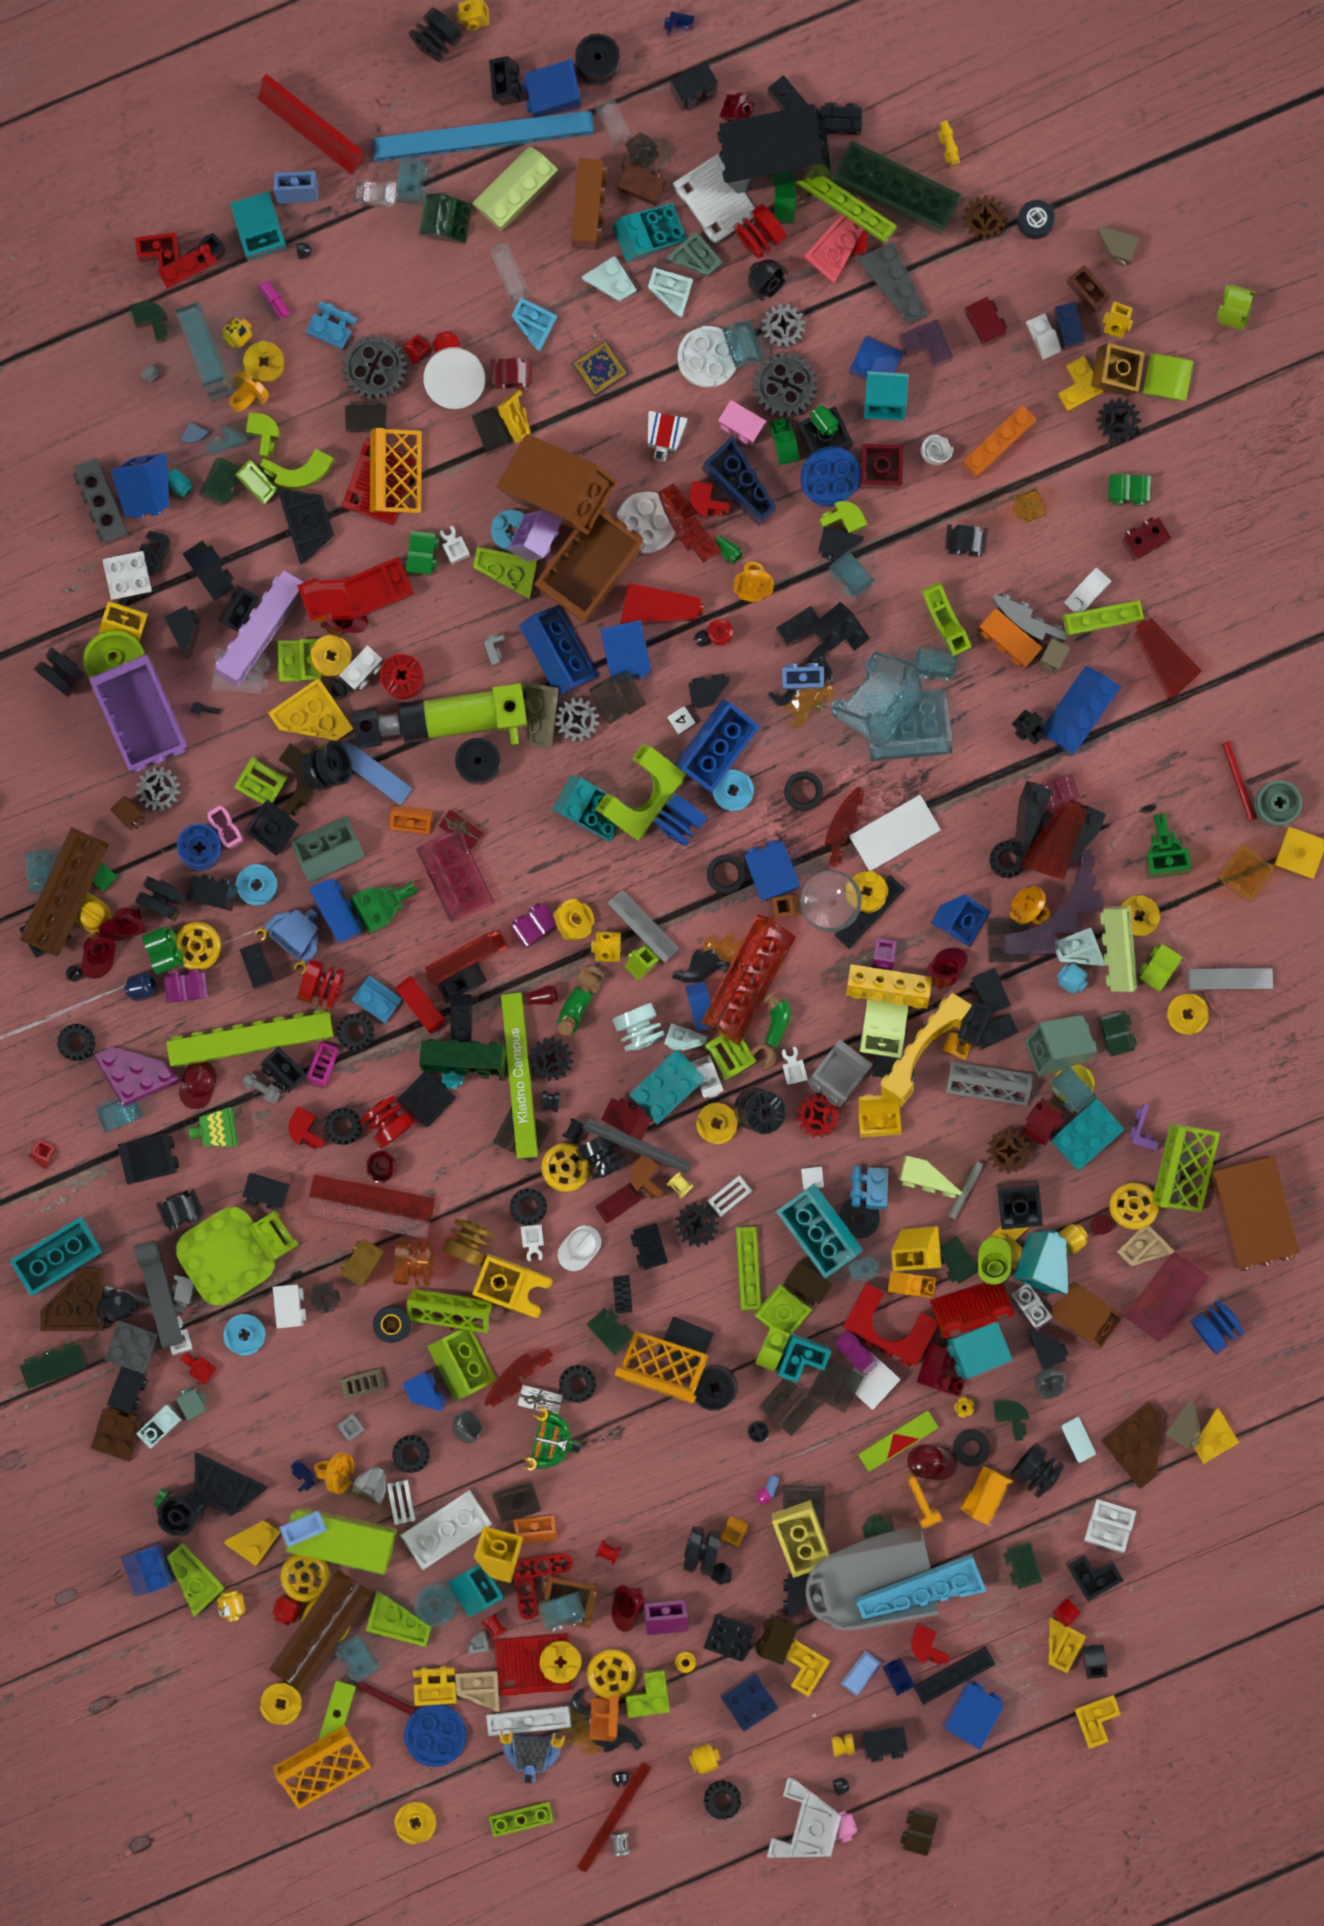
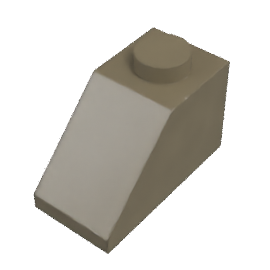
M1099 226L1096 234L1109 258L1114 260V263L1117 265H1130L1139 237Z
M1188 1400L1166 1433V1436L1190 1451L1199 1444L1201 1431L1196 1406Z

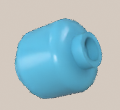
M1066 964L1057 975L1059 979L1058 985L1070 994H1074L1077 991L1082 992L1088 984L1085 981L1088 975L1076 964H1070L1069 966Z

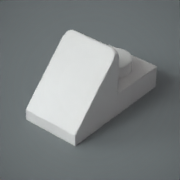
M1045 313L1026 321L1027 328L1042 360L1061 352L1055 329L1052 330Z

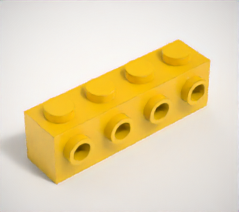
M850 964L845 996H850L854 999L863 998L874 1002L882 1001L894 1005H907L918 1009H927L932 977Z

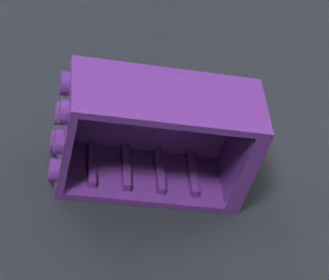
M149 653L89 679L129 771L134 769L135 772L145 769L149 762L153 761L154 764L166 760V755L172 753L173 756L185 752V747H187L188 743Z

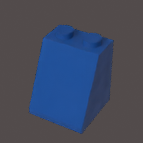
M572 59L524 74L525 80L522 81L524 93L528 92L529 100H526L528 113L532 112L533 118L581 109Z
M166 452L133 457L111 470L125 517L134 516L136 519L144 517L149 513L151 516H156L163 513L162 510L169 506Z
M641 620L600 629L611 682L616 681V684L628 682V678L636 677V680L647 678L648 674L651 673V666Z
M773 840L766 843L767 847L760 850L758 847L747 850V854L744 855L761 903L768 901L770 898L779 897L798 890L801 887L783 841L778 843V840Z
M161 1543L121 1556L134 1596L168 1587L174 1582Z
M974 1680L973 1683L966 1682L944 1718L942 1725L944 1729L981 1750L1004 1707V1703L1001 1701V1696L993 1691L990 1694L983 1690L984 1686Z

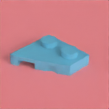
M520 298L511 316L535 349L540 352L557 319V315Z

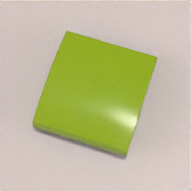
M1151 353L1143 394L1164 397L1167 400L1186 402L1194 362L1187 359Z
M318 639L276 641L278 682L315 681L318 678L322 680L321 674L314 669L310 660V650Z

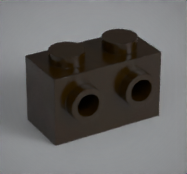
M797 1261L784 1281L787 1283V1289L795 1294L798 1291L805 1295L803 1299L811 1305H814L815 1302L820 1305L833 1285L799 1261Z
M771 1614L770 1618H767L764 1623V1632L762 1637L756 1642L755 1652L761 1658L783 1665L798 1626L793 1621Z

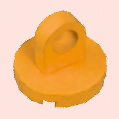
M239 371L233 377V383L237 391L229 399V405L235 412L243 411L251 402L264 405L269 398L266 388L258 381L255 383L251 380L253 377L250 374Z
M750 561L746 563L743 572L736 575L733 580V592L745 601H761L763 597L766 596L768 598L774 591V580L771 575L764 572L763 566L758 562Z
M1031 885V888L1025 887L1018 892L1011 902V918L1019 924H1026L1032 921L1037 925H1042L1047 922L1050 917V910L1044 905L1046 901L1044 891L1038 886ZM1041 910H1043L1042 915H1041L1040 917L1036 918V917L1039 915V913L1041 912Z
M338 1452L333 1455L330 1461L325 1460L315 1464V1476L325 1480L326 1487L331 1493L342 1494L351 1485L350 1477L354 1475L355 1467L353 1458L350 1455Z

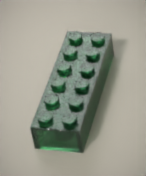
M851 140L832 177V182L941 236L961 197L960 193Z

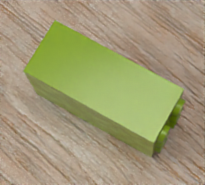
M300 1506L291 1513L289 1523L319 1511L326 1531L287 1547L286 1552L380 1574L387 1572L398 1528Z

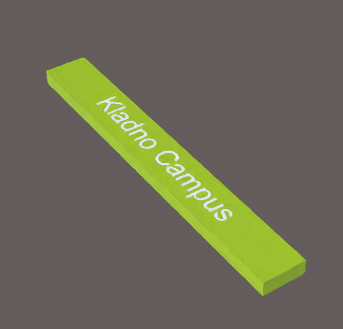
M523 993L501 995L517 1159L539 1157Z

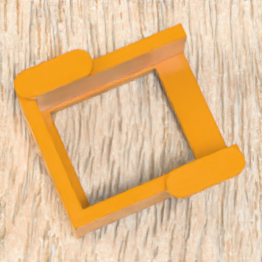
M982 1466L972 1490L969 1489L960 1510L990 1526L989 1520L992 1521L1007 1489L1006 1485L1014 1481L992 1469Z

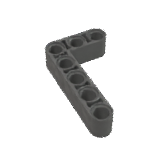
M154 1240L134 1245L136 1259L142 1268L162 1348L182 1344L183 1339L159 1247Z

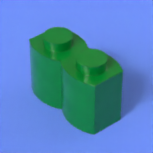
M1110 474L1107 501H1112V505H1124V502H1132L1133 506H1145V503L1150 501L1151 476Z
M411 531L406 573L431 576L432 571L436 572L437 559H433L434 551H438L439 539H436L435 533Z
M169 926L159 928L142 936L152 968L156 974H163L183 965V953L176 946V934Z

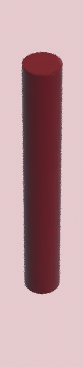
M359 1681L356 1687L410 1716L415 1708L362 1681Z

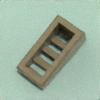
M381 1369L340 1379L345 1400L386 1389ZM375 1374L378 1383L377 1387H374L371 1375ZM364 1377L368 1378L369 1389H366ZM356 1379H359L362 1391H358ZM351 1381L354 1392L351 1394L349 1392L347 1382Z

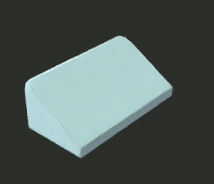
M1079 1416L1060 1425L1078 1464L1096 1455Z

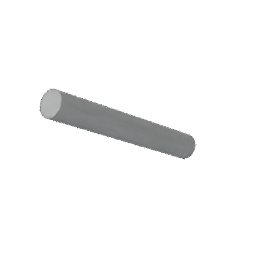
M978 1161L961 1190L962 1194L958 1196L948 1215L956 1220L984 1166Z

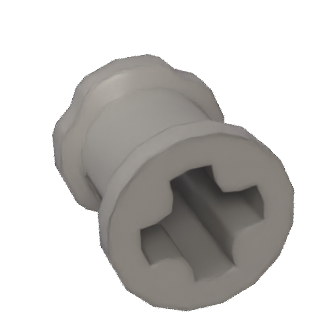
M628 1832L610 1834V1838L613 1839L614 1848L612 1856L631 1854L627 1844Z

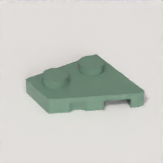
M697 232L666 257L668 261L706 277L723 264V261Z

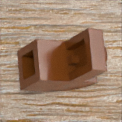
M807 893L768 899L772 920L810 913Z
M642 1155L633 1165L630 1175L631 1183L636 1191L644 1186L646 1188L644 1192L651 1199L654 1197L659 1199L663 1192L649 1180L659 1166L645 1155Z

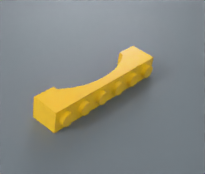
M951 993L948 998L944 997L937 1013L933 1012L930 1015L925 1029L921 1028L918 1031L915 1042L913 1044L910 1043L904 1051L905 1055L901 1060L898 1059L894 1063L891 1074L885 1075L880 1083L881 1094L902 1107L914 1091V1083L911 1082V1076L915 1064L923 1051L943 1033L956 1027L961 1029L972 1005L954 993Z

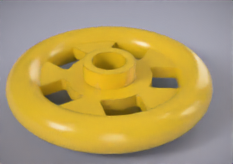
M190 922L177 932L176 946L182 951L183 956L187 951L194 956L191 961L184 956L182 966L189 970L200 969L202 971L211 967L217 961L221 952V941L218 933L212 926L204 922ZM195 930H202V937L194 936ZM184 936L190 938L187 946L182 944ZM206 939H212V948H208ZM197 942L201 945L199 950L195 948ZM206 953L209 958L201 962L199 956Z
M571 1143L556 1144L545 1153L542 1159V1175L547 1184L557 1191H575L582 1187L589 1177L590 1170L586 1171V1168L590 1165L589 1160L583 1162L579 1160L575 1164L570 1158L573 1153L577 1155L575 1151L579 1148L577 1145ZM563 1151L565 1157L557 1160L555 1154ZM555 1164L557 1173L551 1174L549 1166ZM563 1164H567L569 1166L568 1171L562 1170ZM576 1168L582 1171L578 1179L573 1177ZM559 1178H568V1183H559Z
M1131 1182L1121 1185L1113 1192L1109 1202V1209L1113 1219L1126 1229L1139 1230L1146 1228L1153 1223L1159 1211V1206L1152 1203L1154 1192L1141 1183ZM1136 1191L1137 1196L1128 1197L1127 1192ZM1147 1196L1150 1204L1145 1206L1142 1198ZM1119 1199L1125 1200L1124 1208L1118 1207ZM1135 1204L1138 1208L1133 1210L1130 1205ZM1145 1211L1148 1214V1216L1145 1219L1141 1220L1139 1215H1141L1142 1212ZM1125 1213L1133 1216L1131 1221L1123 1218Z
M294 1554L287 1559L282 1567L280 1575L281 1584L284 1591L291 1598L301 1602H310L318 1599L330 1582V1570L324 1560ZM303 1561L305 1566L296 1570L294 1564ZM313 1562L320 1568L317 1572L309 1567ZM308 1573L309 1580H302L301 1575ZM295 1574L297 1583L290 1584L289 1575ZM316 1577L322 1579L318 1588L312 1585ZM299 1586L308 1587V1593H300Z
M608 1649L599 1652L591 1659L587 1668L589 1686L598 1696L609 1699L610 1695L619 1696V1698L625 1696L631 1691L636 1681L637 1674L634 1662L626 1653L620 1650ZM614 1658L622 1661L620 1667L612 1664ZM604 1660L607 1665L600 1670L597 1665ZM610 1670L615 1671V1677H609L608 1672ZM622 1671L628 1672L627 1681L621 1680ZM600 1675L605 1682L601 1686L596 1681V1677ZM618 1683L619 1689L610 1691L609 1685Z

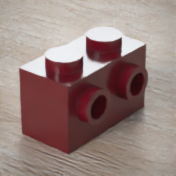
M988 296L969 305L964 311L983 347L1004 337L1007 333L1006 329H1008L1004 319H999L996 313L998 309L993 300L990 301Z
M1151 517L1142 522L1143 527L1137 530L1134 527L1124 533L1125 537L1122 539V542L1133 561L1138 560L1171 540V536L1159 517L1155 520Z
M622 1097L620 1100L611 1098L601 1120L631 1137L642 1140L652 1118L645 1114V1109L636 1105L634 1108L631 1107L632 1102Z

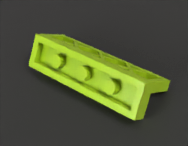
M412 1288L407 1299V1315L410 1321L488 1333L489 1315L493 1308V1302ZM412 1308L420 1309L424 1314H412ZM434 1311L440 1312L444 1317L436 1318L432 1313ZM460 1315L464 1320L461 1322L456 1321L452 1316ZM472 1319H483V1325L476 1324Z

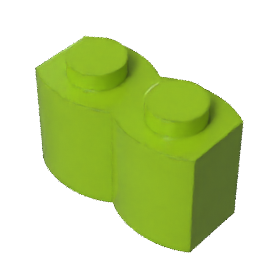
M1161 944L1159 947L1154 946L1149 954L1152 957L1149 963L1146 964L1144 962L1137 972L1140 974L1138 979L1158 993L1165 986L1183 958L1164 944Z

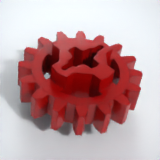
M813 1094L812 1100L809 1097H805L807 1103L800 1102L799 1105L802 1107V1110H796L800 1114L796 1121L802 1122L799 1128L805 1127L804 1134L806 1135L812 1132V1138H815L817 1133L821 1138H823L824 1132L831 1135L830 1129H837L834 1123L840 1122L836 1115L841 1112L834 1109L837 1105H833L828 1100H825L823 1094H821L820 1098ZM814 1102H822L827 1106L820 1108ZM808 1107L810 1110L809 1118L805 1120L804 1113L806 1108ZM813 1107L817 1112H823L822 1121L824 1125L818 1119H813V1116H815ZM832 1112V1120L828 1125L826 1121L827 1114ZM813 1123L818 1124L822 1130H815L809 1126Z

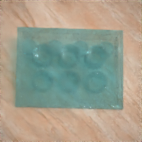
M945 689L863 697L870 761L952 754L953 740Z

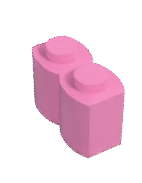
M219 805L208 812L209 822L218 831L221 842L227 848L232 850L243 843V836L240 830L233 825L232 817L224 807Z

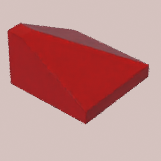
M863 231L852 250V255H864L867 253V231Z
M418 333L404 344L410 359L415 365L432 349Z
M38 1138L28 1156L42 1168L46 1169L57 1147Z

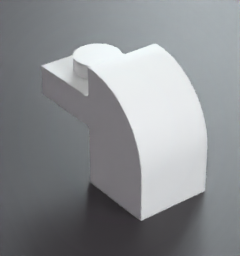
M1096 567L1064 603L1074 613L1085 611L1110 584L1111 580Z
M707 1055L691 1061L692 1065L706 1078L699 1085L703 1097L712 1098L719 1095L723 1088L711 1056Z

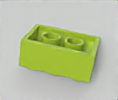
M460 1329L427 1346L454 1402L497 1381L473 1331Z

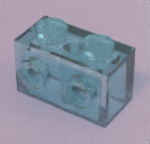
M400 157L395 195L396 202L421 205V199L426 197V187L423 186L424 179H428L429 167L426 166L425 160Z
M50 849L24 852L30 894L41 893L55 863L56 855L55 853L52 854Z
M359 1632L336 1646L338 1651L335 1654L341 1663L345 1662L348 1667L346 1672L352 1681L355 1679L359 1683L379 1671L380 1668Z

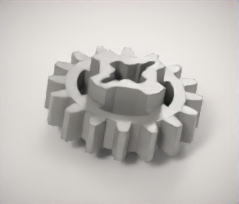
M779 303L778 309L774 306L771 307L772 313L765 312L767 319H762V323L766 326L762 327L761 331L767 332L764 335V339L770 338V345L776 342L777 348L784 344L785 348L788 349L789 343L793 346L796 345L795 339L802 340L800 333H805V329L801 326H804L806 321L800 320L803 314L796 313L797 307L791 310L790 304L783 308L782 304ZM778 314L776 322L770 324L772 318ZM786 314L791 315L794 319H790ZM782 318L785 325H788L786 327L785 334L782 327H779L781 325ZM797 329L795 334L789 338V333ZM772 333H777L781 336V339L777 338Z
M572 698L571 704L565 701V708H558L561 715L555 716V718L560 720V722L555 723L556 727H561L558 731L559 734L565 733V740L572 737L573 743H575L576 738H579L581 743L585 736L591 739L589 733L596 734L597 731L594 729V726H599V722L595 721V719L599 718V714L593 713L596 707L590 708V701L584 704L582 698L579 699V702H575V699ZM573 707H582L586 710L582 712L575 711ZM567 712L569 715V721L566 722V724H564L563 719L564 715ZM573 714L578 718L582 717V727L577 723H572L574 721ZM591 716V724L590 727L587 728L585 723L586 720ZM572 729H577V730H579L581 733H580V734H574V733H571L570 731H571Z
M153 767V772L151 773L145 770L146 776H139L142 783H136V786L140 788L136 794L142 795L139 801L141 803L146 801V808L152 805L153 811H156L158 807H160L161 811H164L166 805L172 808L171 802H178L175 795H181V792L177 790L181 784L175 783L178 777L176 775L171 777V770L165 773L164 767H161L160 771ZM156 776L153 782L147 783L150 778ZM165 777L170 780L172 788L165 784ZM160 784V786L163 788V791H159V793L157 794V792L154 790V787H158ZM145 790L152 794V801L146 796ZM166 795H170V797L167 800L161 802V799L163 797H165Z

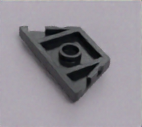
M279 488L277 489L299 563L304 565L334 536L322 495L308 494Z
M195 1452L194 1454L195 1493L204 1503L233 1516L268 1488L267 1485L201 1453Z

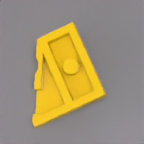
M520 389L513 391L497 407L515 443L521 442L526 433L530 434L525 407L521 408L518 397L522 396Z
M1219 1408L1214 1410L1211 1418L1203 1427L1199 1437L1201 1440L1194 1450L1202 1463L1205 1464L1239 1443Z

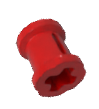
M602 1539L595 1557H603L611 1561V1564H615L621 1547L611 1546Z
M496 1613L481 1622L482 1626L485 1625L490 1633L491 1640L496 1639L507 1631L506 1627L503 1628L497 1619Z

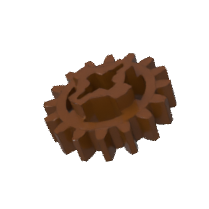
M984 195L983 200H980L976 196L975 203L970 200L968 203L970 208H964V212L967 214L963 215L962 219L967 220V222L963 226L964 228H970L968 234L975 233L974 239H977L980 235L983 241H985L986 236H989L992 240L994 233L997 235L1001 234L999 228H1005V224L1002 221H1006L1007 216L1002 214L1005 213L1006 209H1000L1002 202L995 203V197L987 200V195ZM981 206L978 212L972 213L976 207ZM984 210L986 218H988L985 226L983 218H981L982 214L984 213ZM973 223H976L980 229L976 228ZM997 223V225L994 228L988 230L991 224Z
M1007 1129L1006 1134L1000 1130V1136L992 1135L994 1142L988 1141L987 1143L991 1146V1149L986 1150L987 1153H991L987 1160L994 1161L992 1164L993 1168L997 1165L999 1166L998 1172L1006 1169V1173L1010 1174L1011 1169H1013L1017 1173L1018 1166L1025 1168L1023 1161H1030L1026 1157V1154L1031 1153V1150L1026 1149L1030 1142L1024 1143L1023 1140L1026 1136L1018 1137L1019 1131L1017 1130L1014 1134H1011V1129ZM1005 1138L1004 1144L1000 1148H996L997 1143ZM1013 1138L1020 1143L1022 1148H1017L1013 1144ZM1007 1145H1009L1010 1149L1018 1151V1153L1010 1154V1157H1007L1006 1153L999 1152V1150L1007 1149ZM996 1155H1000L1004 1159V1164L998 1161ZM1017 1155H1022L1020 1160L1012 1165L1013 1159Z

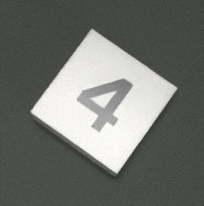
M685 706L667 717L678 735L696 724Z

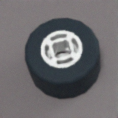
M1031 200L1020 209L1017 226L1025 237L1041 239L1052 230L1055 222V213L1047 202Z

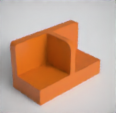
M610 1695L609 1699H591L590 1740L615 1741L617 1737L619 1696Z

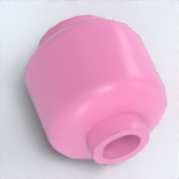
M846 1811L840 1812L841 1819L835 1840H840L841 1843L853 1840L852 1835L857 1833V1826L852 1814L846 1813Z

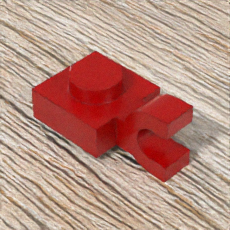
M185 1352L180 1359L191 1367L188 1373L204 1385L217 1370L216 1366L202 1356L196 1360Z

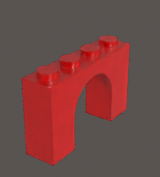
M865 1283L842 1326L846 1329L845 1332H850L855 1337L858 1335L864 1338L863 1343L872 1348L875 1345L883 1348L881 1352L891 1358L893 1355L900 1357L899 1362L908 1367H911L912 1364L917 1366L938 1326V1322L920 1312L911 1330L904 1338L897 1341L882 1339L875 1332L872 1319L884 1292Z

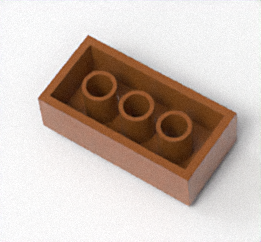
M579 158L571 236L572 248L596 250L597 244H601L602 228L599 227V224H603L604 212L603 207L600 206L605 204L606 194L605 187H602V184L607 183V167L604 166L603 160Z

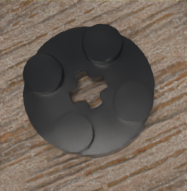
M852 1199L843 1204L839 1213L840 1219L854 1238H867L879 1226V1210L866 1209V1201H860L859 1207H853ZM855 1213H863L865 1215L862 1224L861 1222H854Z

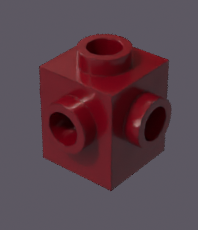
M736 92V95L727 94L719 117L727 122L749 118L754 103L748 100V96L743 93Z

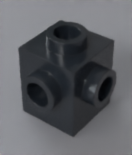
M1026 709L1011 724L1017 730L1015 734L1022 741L1026 739L1034 745L1049 731L1042 723L1043 719L1036 712L1031 714Z

